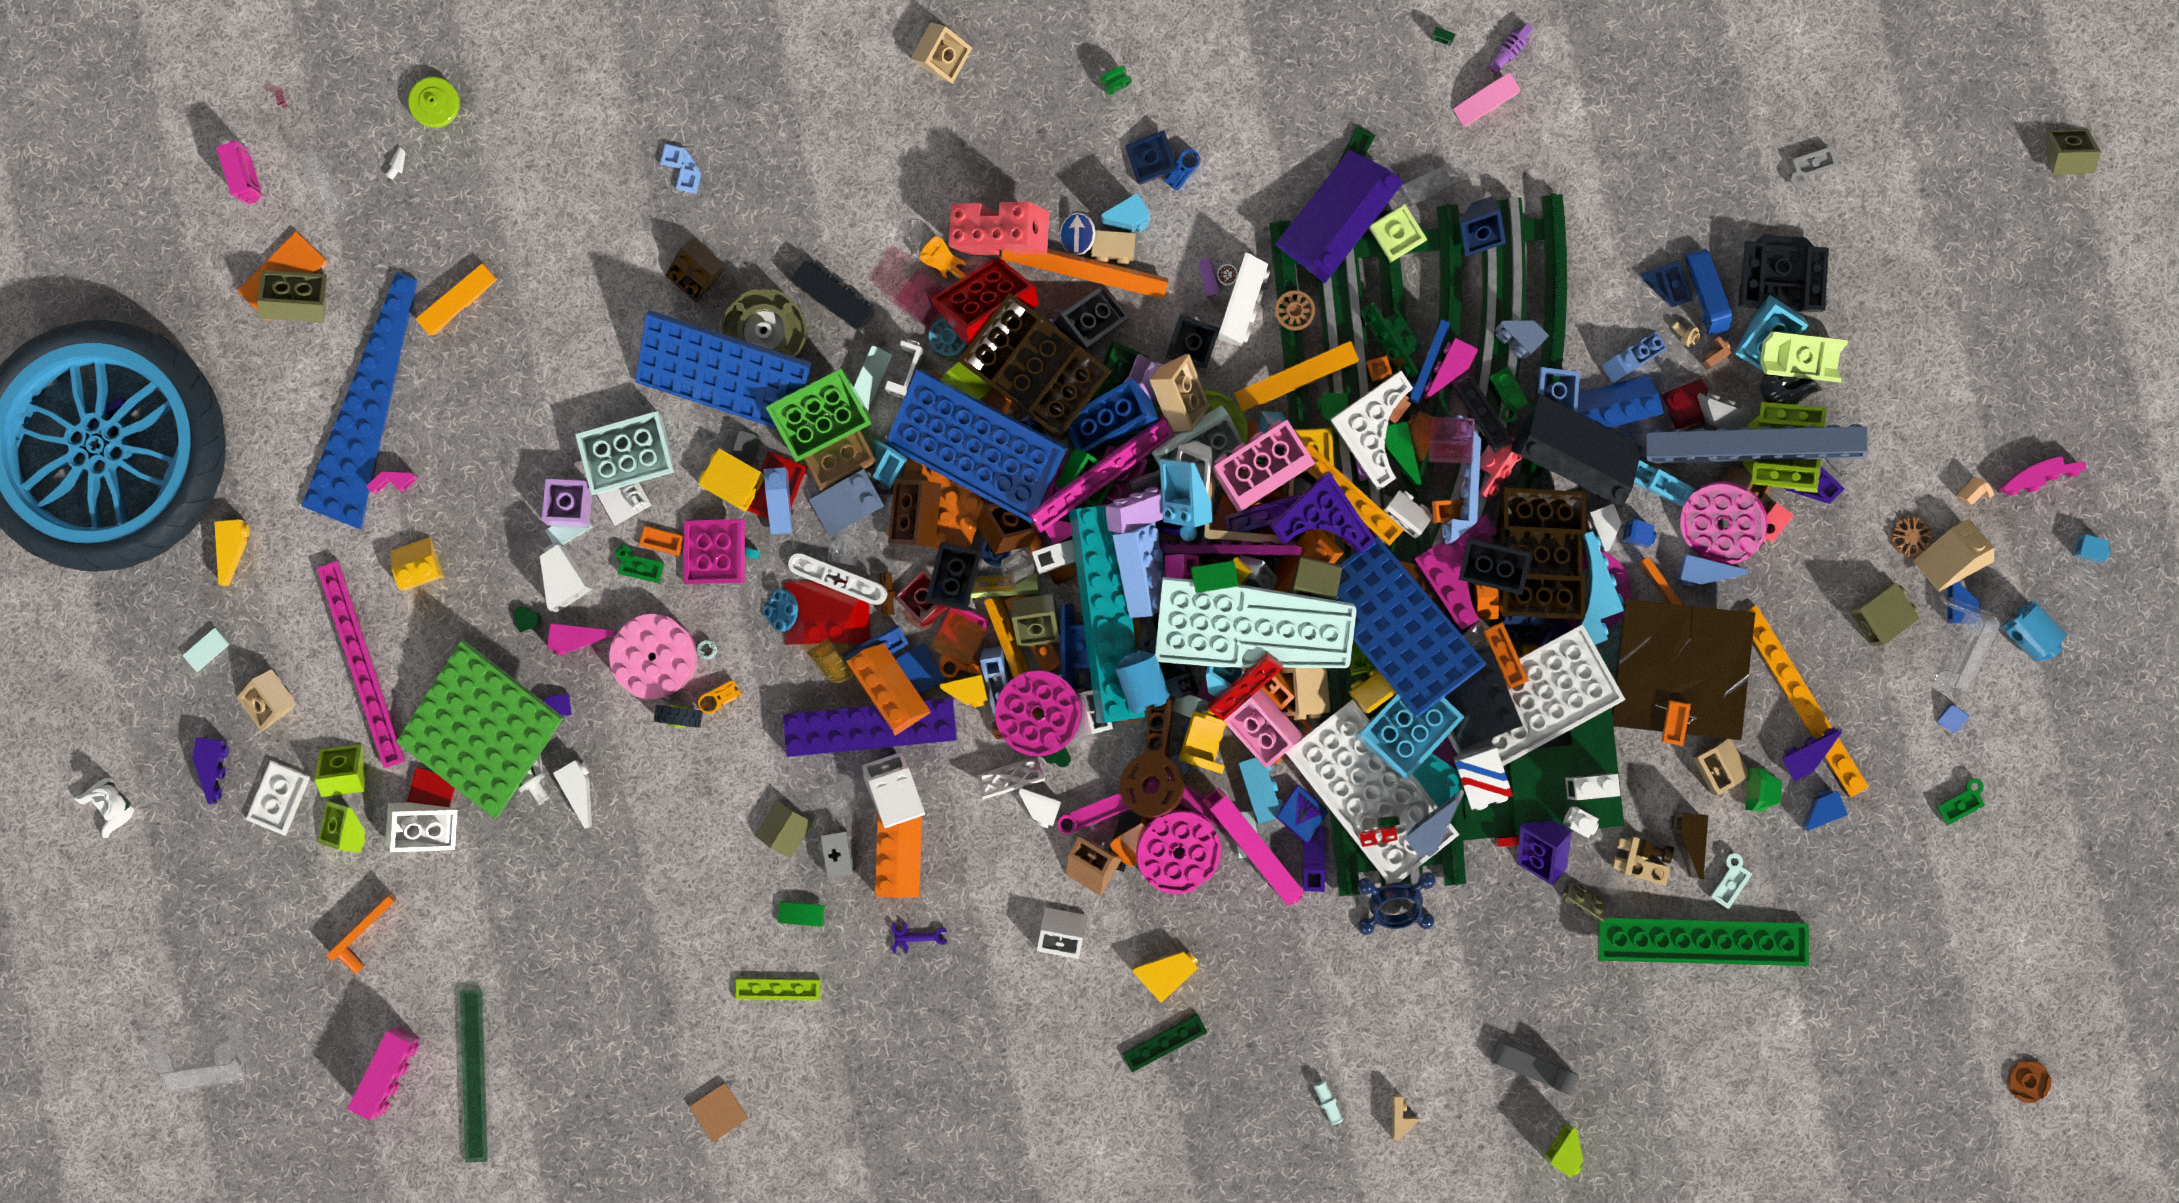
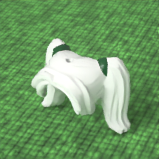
M104 778L98 781L86 792L74 797L75 801L80 804L93 801L94 805L100 810L104 819L107 820L101 831L103 838H108L112 831L126 823L134 812V807L125 802L116 788H114L115 784L111 778Z

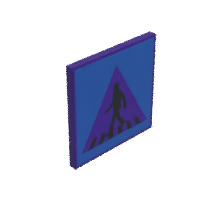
M1296 785L1275 818L1305 844H1308L1329 811L1303 788Z

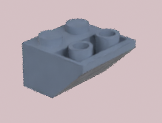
M1503 321L1494 330L1497 333L1496 337L1502 343L1509 344L1512 347L1511 352L1520 359L1522 357L1524 360L1549 336L1535 321Z

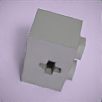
M848 831L822 835L821 840H818L819 852L824 854L825 861L821 862L823 874H827V878L854 874ZM833 849L841 853V856L837 858L838 861H835L834 857H830Z

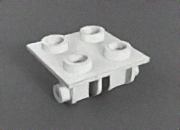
M639 482L597 494L614 526L652 506Z

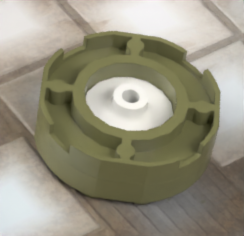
M753 289L743 293L727 308L722 319V334L800 358L804 354L808 342V325L800 308L786 294L774 289Z

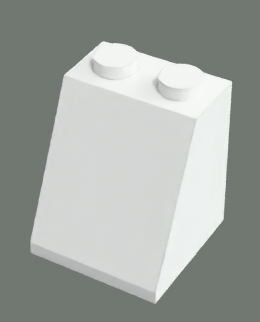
M551 544L543 550L544 553L540 555L547 608L549 611L559 612L593 589L566 547L559 544L556 546Z

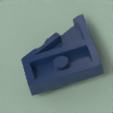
M1680 261L1640 274L1641 278L1671 308L1693 301Z

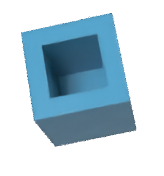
M2088 534L2079 535L2073 556L2097 563L2105 562L2111 551L2109 547L2110 541Z

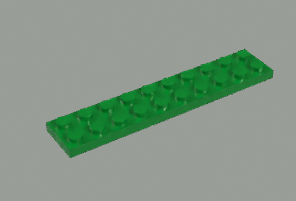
M1605 918L1604 921L1598 919V961L1809 966V923Z

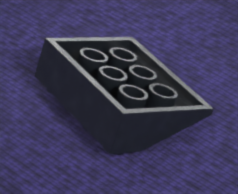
M1490 645L1476 650L1485 661L1486 666L1444 697L1464 716L1453 729L1461 750L1523 726Z

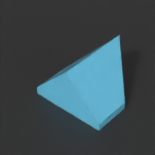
M874 439V457L877 462L874 464L873 477L888 488H891L894 481L897 480L906 467L908 460L891 447Z

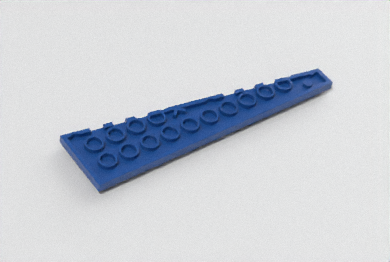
M396 272L301 505L304 508L362 530L370 492L366 486L372 481L376 468L395 376L399 366L400 354L410 317L409 314L418 282L416 279Z

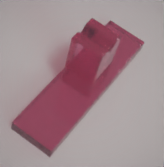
M282 88L276 90L277 105H282L283 108L287 107L288 104L284 98Z

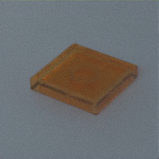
M950 610L931 648L969 667L988 629Z

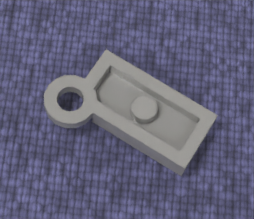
M1833 146L1792 159L1791 164L1794 173L1790 178L1791 184L1796 188H1802L1807 184L1808 177L1837 168L1839 163ZM1796 176L1803 178L1802 183L1796 182Z

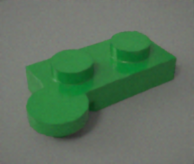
M621 545L616 549L615 556L621 561L618 574L658 584L661 583L665 563L632 556L631 548L626 545Z

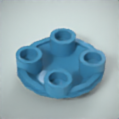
M776 589L770 597L768 604L763 608L764 617L768 618L771 627L779 632L789 630L796 621L798 606L794 595L788 590Z

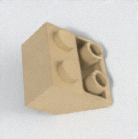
M1725 739L1692 757L1712 795H1719L1738 785L1748 777V770L1731 739Z

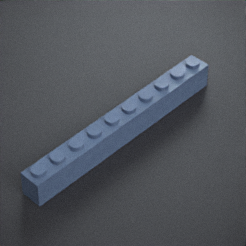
M1852 424L1849 427L1829 425L1827 428H1818L1814 425L1805 426L1804 428L1785 426L1782 429L1762 427L1759 430L1742 427L1738 430L1719 428L1717 431H1708L1707 429L1700 428L1687 432L1684 429H1676L1673 432L1653 430L1651 433H1647L1648 463L1867 458L1868 451L1867 427H1862L1860 424Z

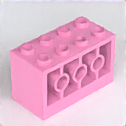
M1281 420L1276 421L1267 428V433L1264 434L1262 431L1251 437L1249 440L1251 443L1245 445L1243 442L1231 451L1232 455L1227 457L1224 454L1213 462L1215 466L1211 471L1238 513L1315 464L1288 420L1284 422ZM1275 447L1282 450V456L1274 452L1276 450ZM1257 459L1264 461L1263 468L1256 464ZM1239 470L1245 471L1247 474L1245 476L1246 479L1238 476Z

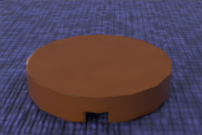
M2023 1060L2017 1062L2010 1069L2007 1085L2015 1098L2022 1102L2034 1103L2047 1096L2051 1088V1077L2044 1065L2033 1060Z

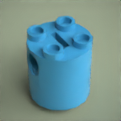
M2034 599L2025 607L2020 606L2017 609L2018 611L2013 613L2015 616L2013 620L2008 619L2002 624L2001 628L2034 662L2052 659L2063 649L2062 641L2067 633Z
M1139 650L1125 655L1116 666L1115 671L1127 699L1129 709L1133 710L1134 714L1145 711L1149 705L1154 704V707L1167 703L1166 700L1170 693L1165 685L1156 654Z

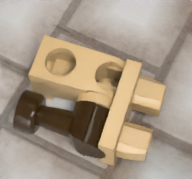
M1632 836L1630 838L1619 837L1616 848L1626 850L1627 853L1625 859L1614 856L1612 868L1622 871V874L1666 886L1670 867L1651 863L1649 859L1650 855L1661 857L1662 862L1670 864L1674 854V847L1666 845L1663 849L1651 845L1649 841Z

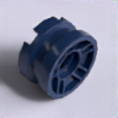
M987 541L982 546V557L992 567L1005 565L1011 557V551L994 556L992 554L993 550Z

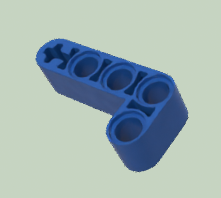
M1705 248L1686 253L1684 258L1704 312L1702 323H1705L1707 329L1705 334L1709 336L1728 331L1732 321V313L1709 251Z

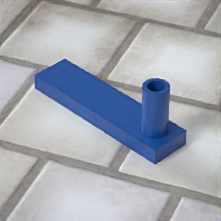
M1441 320L1416 384L1409 382L1413 389L1407 395L1411 396L1410 400L1412 403L1420 404L1424 389L1449 331L1450 322Z

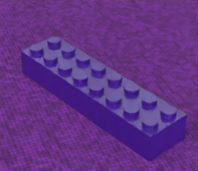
M954 698L924 701L931 713L896 736L875 706L783 714L786 756L794 757L957 741Z

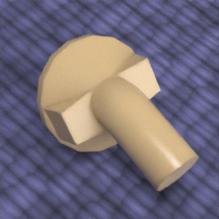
M1678 321L1671 325L1682 337L1681 343L1687 347L1698 343L1700 333L1697 327L1690 326L1686 330Z

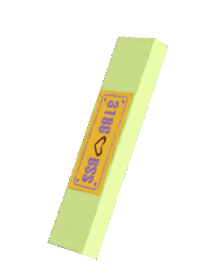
M1037 572L978 576L971 598L1038 594Z

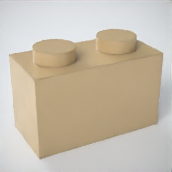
M1095 230L1092 259L1108 263V260H1117L1116 263L1120 265H1129V261H1134L1136 233Z

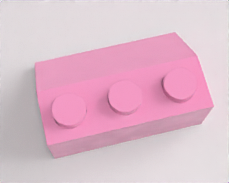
M1261 689L1224 720L1226 725L1266 769L1303 737V734Z

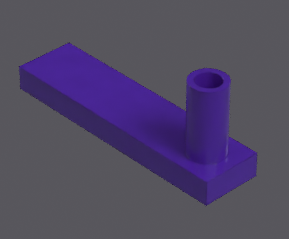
M1302 494L1243 510L1239 513L1224 516L1226 531L1249 533L1270 527Z

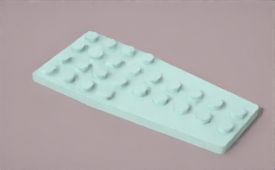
M1163 577L1155 654L1158 662L1214 667H1252L1268 653L1286 668H1347L1351 660L1356 606L1347 602L1239 584L1238 587L1196 593L1194 582L1191 579Z

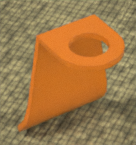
M1142 817L1139 825L1121 834L1109 844L1112 852L1122 858L1121 861L1128 866L1133 867L1137 862V842L1141 832L1147 825V821H1151L1150 818Z

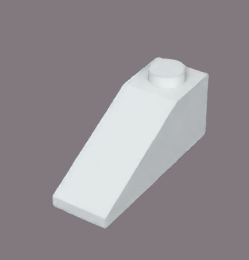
M575 760L553 774L583 827L586 829L592 826L590 782L587 775L590 772L584 762L580 763L579 760Z

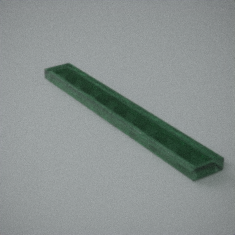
M460 990L465 1163L487 1162L483 990Z

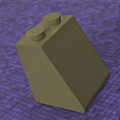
M1897 583L1888 585L1849 611L1872 647L1885 645L1920 619L1917 615L1919 613L1918 609L1913 603L1908 601L1905 589Z

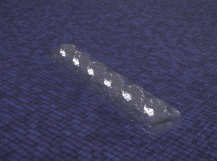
M1612 873L1595 886L1620 918L1649 919ZM1657 962L1676 986H1679L1694 973L1686 963Z

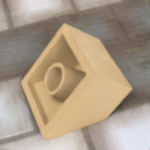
M930 22L910 59L925 70L953 84L972 47L946 26Z
M272 669L253 678L237 697L261 732L287 714L296 705L293 695L287 691L280 677Z

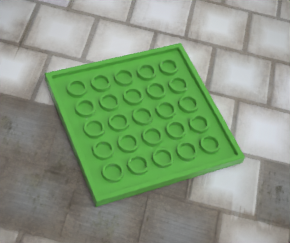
M464 640L459 643L396 743L496 819L500 816L564 717Z

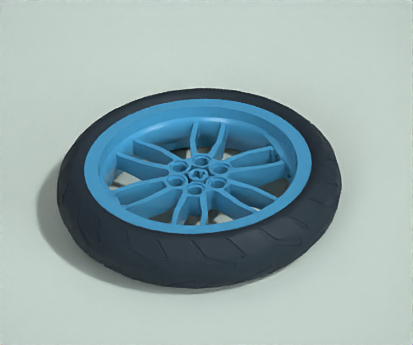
M91 320L62 325L35 336L18 347L0 365V528L30 554L64 568L93 572L119 570L133 567L161 555L188 535L200 522L213 501L223 475L226 436L222 411L210 383L195 362L180 348L163 336L137 325L110 320ZM95 364L97 381L95 413H91L84 395L80 373L81 366ZM105 364L125 367L147 378L150 383L129 398L112 418L107 421L106 417H109V414L106 413L107 403H109V388ZM68 371L71 374L73 397L81 419L78 425L57 413L36 406L40 393L52 381ZM156 389H159L167 401L144 419L126 426L124 423L135 408ZM171 409L173 410L178 429V447L173 458L153 450L128 445L130 437L152 426ZM38 411L50 416L67 428L64 437L47 436L29 430L27 426L32 420L33 412ZM97 419L99 425L95 430H92V424ZM117 427L118 434L116 437H113L112 431ZM24 433L40 440L68 446L69 451L67 454L43 466L25 481L20 462V443ZM81 433L82 439L77 443L76 436ZM97 443L101 444L100 448L96 447ZM120 448L121 455L116 458L115 451ZM133 453L154 456L168 461L170 465L166 470L164 480L149 476L132 465L130 461ZM84 454V462L80 464L79 456ZM103 461L104 469L99 471L98 465ZM70 465L72 469L61 484L41 502H38L30 490L53 472ZM119 466L141 479L161 486L156 501L145 512L129 521L126 520L124 495L116 474V469ZM87 471V500L92 524L91 528L68 523L47 511V508L68 493ZM102 478L106 479L112 494L117 525L102 527L99 499Z

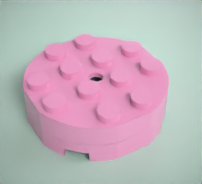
M659 614L641 615L628 621L613 638L609 653L610 667L616 681L632 695L644 699H664L679 693L694 676L698 662L697 646L691 633L675 619ZM655 653L656 659L652 660V654Z

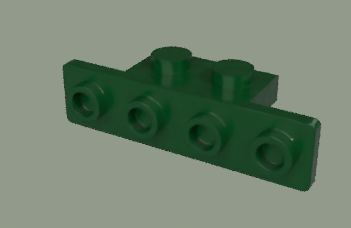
M1370 303L1360 311V314L1398 372L1402 371L1407 380H1411L1419 374V371L1409 355L1422 347L1400 312L1384 319L1375 303Z

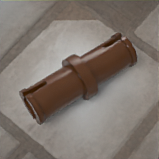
M892 572L879 573L880 584L887 590V598L881 604V615H895L893 600L895 591H893Z

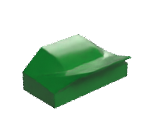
M1749 768L1745 810L1765 812L1768 808L1780 804L1782 781L1773 776L1767 769Z

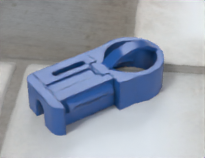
M1193 149L1184 150L1176 161L1178 170L1170 173L1167 179L1164 177V182L1174 190L1179 191L1194 170L1200 165L1201 159L1198 152ZM1189 152L1193 153L1191 156L1193 160L1196 156L1198 157L1196 165L1191 168L1182 164L1183 156Z

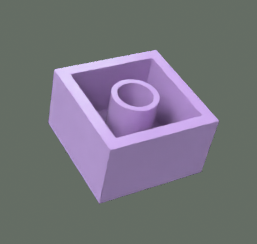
M545 479L542 521L548 526L589 528L592 495L588 481Z

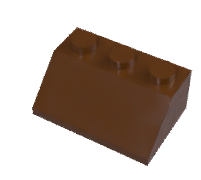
M924 480L894 481L888 543L935 547L941 496L940 483Z

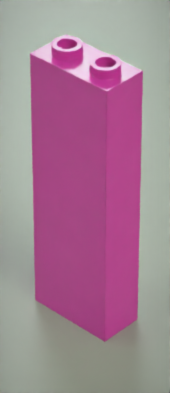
M1218 787L1202 800L1286 905H1293L1300 901L1301 895L1305 892L1229 797Z

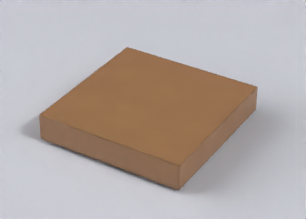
M726 1082L689 1106L712 1143L749 1118Z

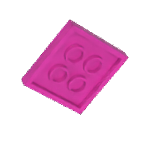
M745 519L684 521V584L745 583Z

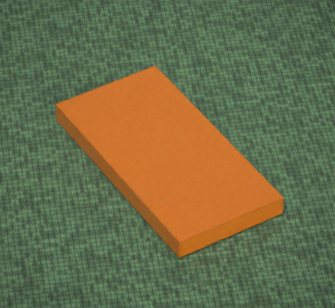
M295 231L237 292L258 311L257 297L261 270L315 274L327 260Z

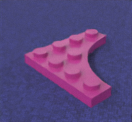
M1486 515L1479 518L1472 527L1450 545H1446L1444 540L1414 559L1419 570L1460 632L1479 620L1471 602L1469 582L1458 579L1468 537L1475 535L1490 539L1497 533Z

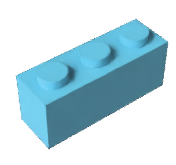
M1256 757L1239 762L1238 766L1257 824L1276 819L1275 817L1282 808L1283 803L1281 798L1277 799L1275 794L1278 787L1275 779L1270 778L1268 771L1272 770L1271 766L1266 769Z

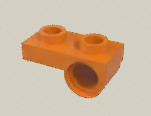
M949 652L947 656L942 655L940 672L943 676L954 678L959 674L960 670L982 675L983 671L982 667H980V662L972 659L964 662L959 660V655ZM952 662L955 664L956 670L953 674H946L944 666Z

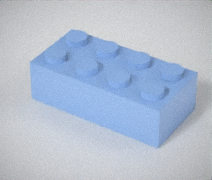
M1155 522L1123 534H1113L1130 618L1153 616L1160 610L1162 579L1165 577L1163 552L1160 549L1158 540L1159 532Z

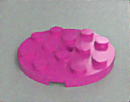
M1720 481L1706 484L1692 493L1682 509L1680 526L1685 542L1690 548L1701 555V558L1730 565L1750 558L1760 548L1767 533L1768 521L1764 506L1753 492L1739 484ZM1721 518L1726 519L1730 523L1729 527H1721L1718 520Z
M1030 671L1018 675L1003 688L996 703L995 718L1000 734L1013 749L1030 756H1046L1063 749L1073 739L1080 724L1081 708L1075 691L1063 678L1046 671ZM1036 707L1044 710V717L1040 720H1036L1032 716V711Z
M1173 810L1165 816L1151 820L1141 832L1136 846V860L1144 878L1156 889L1170 894H1183L1196 890V887L1213 876L1221 857L1220 840L1213 826L1203 816L1188 810ZM1181 846L1184 849L1183 854L1179 857L1174 856L1173 851Z

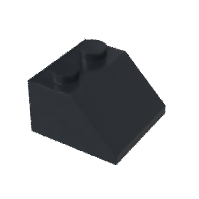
M1180 314L1165 358L1175 360L1185 354H1189L1195 367L1207 369L1220 328Z

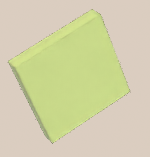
M1405 204L1372 223L1369 227L1390 263L1427 241V238Z

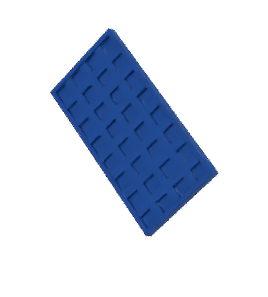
M648 310L645 317L635 383L777 429L766 406L806 386L811 362Z
M1378 536L1363 553L1356 552L1340 564L1342 572L1335 601L1352 603L1356 606L1353 642L1417 718L1486 666L1485 661Z

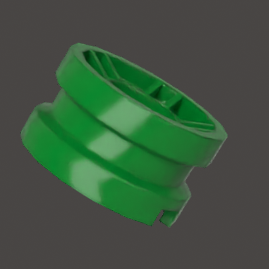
M1125 66L1116 67L1100 77L1099 82L1101 85H1104L1106 95H1112L1132 83L1131 77L1126 74Z

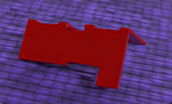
M1397 826L1359 832L1362 847L1378 844L1375 836V831L1381 830L1382 843L1397 841ZM1394 836L1392 839H1386V837ZM1372 840L1373 842L1365 844L1364 841Z

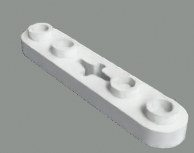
M797 553L789 559L788 566L791 572L875 605L882 604L887 598L886 588L869 579L805 554ZM840 573V578L848 582L847 584L838 582L836 585L835 580L828 575L838 576Z

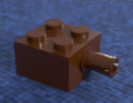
M982 496L980 497L985 506L982 507L975 523L994 554L1031 545L1038 532L1033 522L1030 523Z

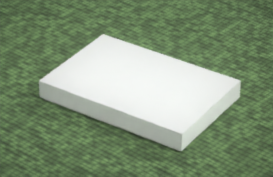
M270 760L245 820L285 836L311 776Z

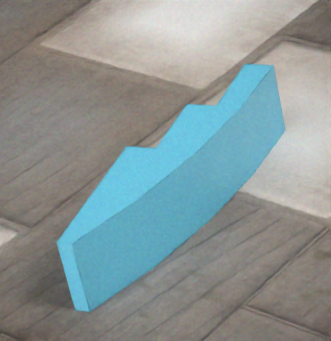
M1639 460L1634 484L1684 507L1695 488Z

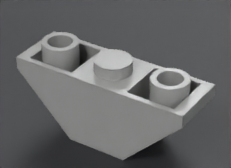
M1710 392L1707 395L1699 393L1697 396L1706 423L1718 429L1738 430L1739 428L1747 427L1751 421L1759 416L1753 413L1754 408L1742 404L1740 408L1736 406L1737 402L1727 398L1723 402L1719 400L1720 396Z

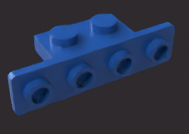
M1061 604L1059 618L1061 620V631L1059 633L1061 641L1059 656L1061 662L1060 677L1074 688V668H1089L1084 625H1074V604Z

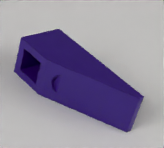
M1831 727L1823 732V736L1817 739L1813 736L1804 741L1805 745L1799 748L1793 746L1784 751L1785 755L1782 756V760L1794 781L1816 770L1841 735V727L1837 729Z
M196 737L192 759L207 803L217 804L215 800L221 799L222 788L214 787L215 779H224L226 768L218 766V762H224V758L228 757L229 746L226 745L227 741Z
M1318 827L1309 843L1305 844L1303 842L1301 889L1303 891L1325 892V827Z

